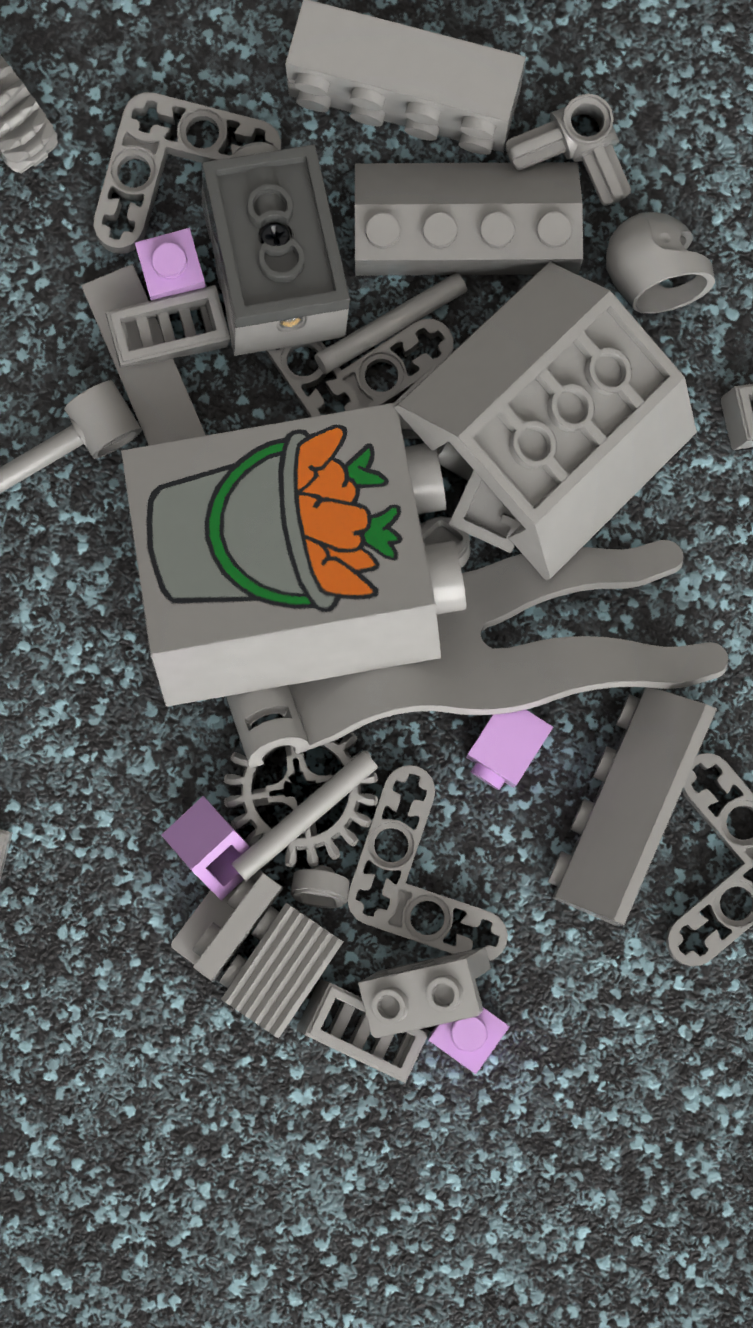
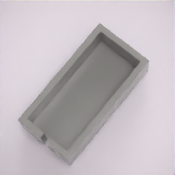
M303 0L285 64L289 96L297 98L296 103L301 107L316 112H328L329 107L351 112L350 117L353 120L365 125L382 126L383 121L404 126V131L415 138L434 141L437 139V136H442L459 141L458 145L466 151L489 155L492 150L504 153L505 143L521 90L526 56L316 1Z

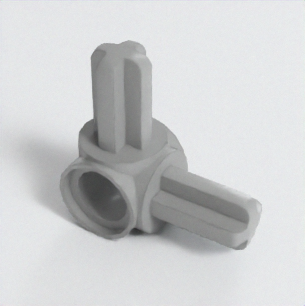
M578 95L566 107L551 112V122L510 138L505 143L508 158L516 170H523L562 153L567 159L573 158L574 162L583 161L598 198L604 206L616 204L631 194V187L613 148L620 142L613 127V112L607 101L598 95ZM577 115H589L598 123L600 132L594 136H582L572 127L571 119Z

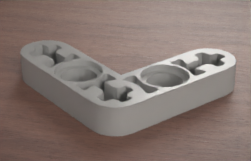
M150 92L135 95L128 101L123 111L94 216V229L100 244L114 254H126L136 249L135 242L143 241L168 154L200 163L231 158L234 152L242 146L231 144L232 155L223 154L228 145L229 127L236 128L234 133L236 141L250 144L255 141L256 136H262L265 138V143H269L278 148V150H282L278 131L265 121ZM149 108L157 110L160 121L175 125L174 115L176 113L181 114L182 117L177 128L178 140L176 142L170 141L172 136L170 128L160 125H153L149 133L142 132L140 122L135 117L137 115L146 116ZM201 120L209 121L218 128L219 137L212 146L197 148L188 141L187 132L195 122ZM132 159L141 160L150 167V176L147 182L136 188L128 187L119 180V171L122 165ZM113 193L129 201H143L141 207L130 202L127 219L129 225L134 227L133 232L123 231L120 239H113L111 229L105 225L107 221H117L120 215L122 204L120 199H111Z
M435 319L419 320L343 370L338 367L329 372L332 373L335 379L327 381L326 387L334 399L341 400L346 397L349 400L344 407L345 411L390 404L404 394L436 362L440 365L453 352V336L450 329ZM424 333L429 339L439 336L442 339L438 345L439 357L432 359L429 354L424 353L411 361V367L417 372L412 376H408L403 360L393 351L398 347H402L403 354L406 357L418 348V335ZM323 342L265 351L308 416H321L320 413L325 409V403L317 388L310 396H307L303 390L318 385L327 374H324L318 367L311 375L298 376L289 369L287 360L289 355L300 347H308L318 353L326 348ZM378 362L392 365L398 374L396 385L385 392L371 389L365 380L367 370Z
M711 753L697 755L682 793L739 860L741 865L674 920L668 928L665 937L666 948L673 959L687 966H700L711 961L753 925V883L743 876L750 869L753 873V837L746 840L735 838L730 834L726 822L728 814L736 807L743 806L753 811V793L724 759ZM696 765H699L704 770L714 766L719 772V775L714 780L719 790L726 795L733 786L740 795L738 798L725 803L716 816L710 811L708 806L718 802L717 798L708 789L697 792L691 785L697 778L693 771ZM731 887L744 889L748 892L752 901L750 913L745 918L737 921L727 918L720 907L721 896ZM708 905L714 920L722 927L728 929L729 932L723 938H720L717 929H713L701 940L705 948L702 954L698 955L694 951H687L683 954L678 947L684 940L679 931L684 926H687L690 930H697L709 921L706 917L700 915V911Z
M412 765L398 767L387 778L349 888L347 899L349 910L357 920L366 925L455 954L472 950L473 941L470 938L456 934L455 946L443 942V939L452 927L453 909H459L466 913L460 922L461 924L478 927L481 920L491 922L490 932L498 936L495 947L491 945H485L489 961L494 960L502 954L507 945L508 938L506 926L499 916L490 911L406 883L434 801L435 786L433 779L424 769ZM409 775L418 777V788L426 791V797L423 801L414 800L411 803L407 817L419 818L417 828L414 830L400 820L382 819L386 807L397 813L401 795L393 791V786L396 782L405 783ZM397 829L407 838L408 851L399 861L387 862L377 855L374 847L375 840L383 830ZM367 861L372 862L382 870L401 872L397 884L386 878L382 889V896L390 899V904L387 910L377 909L374 916L365 915L363 913L364 904L356 900L360 889L364 891L370 890L376 875L364 874ZM420 902H434L443 910L444 923L441 929L434 934H421L411 924V912Z

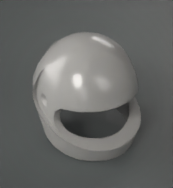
M659 212L636 214L621 223L609 239L606 253L607 273L615 289L637 312L660 313L681 308L700 299L711 290L715 283L711 261L702 254L687 250L693 241V234L680 220L668 214ZM690 274L696 275L689 282L677 287L666 288L660 285V282L670 278Z

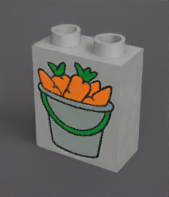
M396 402L121 450L150 654L166 707L441 658L437 615L467 609L461 566L455 540L424 545L418 514L446 510L440 462L437 449L432 451L425 443L411 446L404 445L399 415L394 408L397 405Z

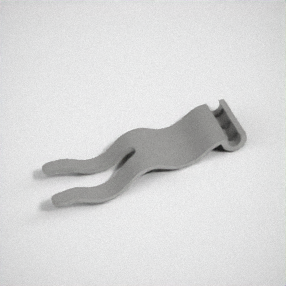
M659 540L629 549L582 547L549 580H545L523 554L503 559L480 569L462 573L467 609L437 615L441 650L440 659L226 696L248 764L250 768H254L264 764L263 756L273 748L290 745L293 746L296 755L335 741L368 723L402 713L436 711L461 715H494L534 708L569 695L591 690L617 687L657 689L689 687L722 676L727 670L728 654L721 645L714 642L678 647H662L624 639L596 636L551 638L509 648L493 649L483 642L481 637L483 630L497 625L541 602L585 590L638 587L678 572L683 565L682 549L672 541ZM281 714L283 717L264 722L252 729L253 723L263 716Z

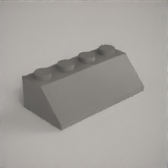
M540 162L523 170H516L512 163H355V276L452 275L454 273L459 275H535L549 262L574 274H579L583 261V205L578 162Z
M645 687L642 689L639 698L631 694L628 695L616 722V726L625 729L617 749L606 746L593 775V778L602 781L594 802L583 799L570 830L579 833V837L571 855L563 851L560 852L548 879V883L557 886L552 897L553 899L612 925L625 924L715 715L716 708L656 688Z

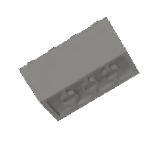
M551 262L540 269L394 407L432 451L450 442L522 525L508 538L545 580L551 579L697 433L684 375L610 290Z

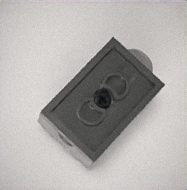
M254 142L237 149L231 158L202 162V207L209 239H211L216 273L219 287L223 294L234 356L345 337L350 297L315 144L278 150V148L269 143Z

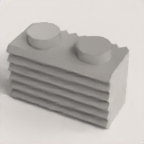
M288 903L283 906L280 912L270 906L251 934L260 942L248 960L238 954L219 982L228 988L221 998L222 1001L278 1039L344 943L343 940Z

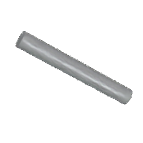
M458 273L450 275L314 355L318 367L324 374H328L466 293L467 286L463 278Z
M364 750L360 752L231 863V865L245 881L250 879L378 768L376 763Z

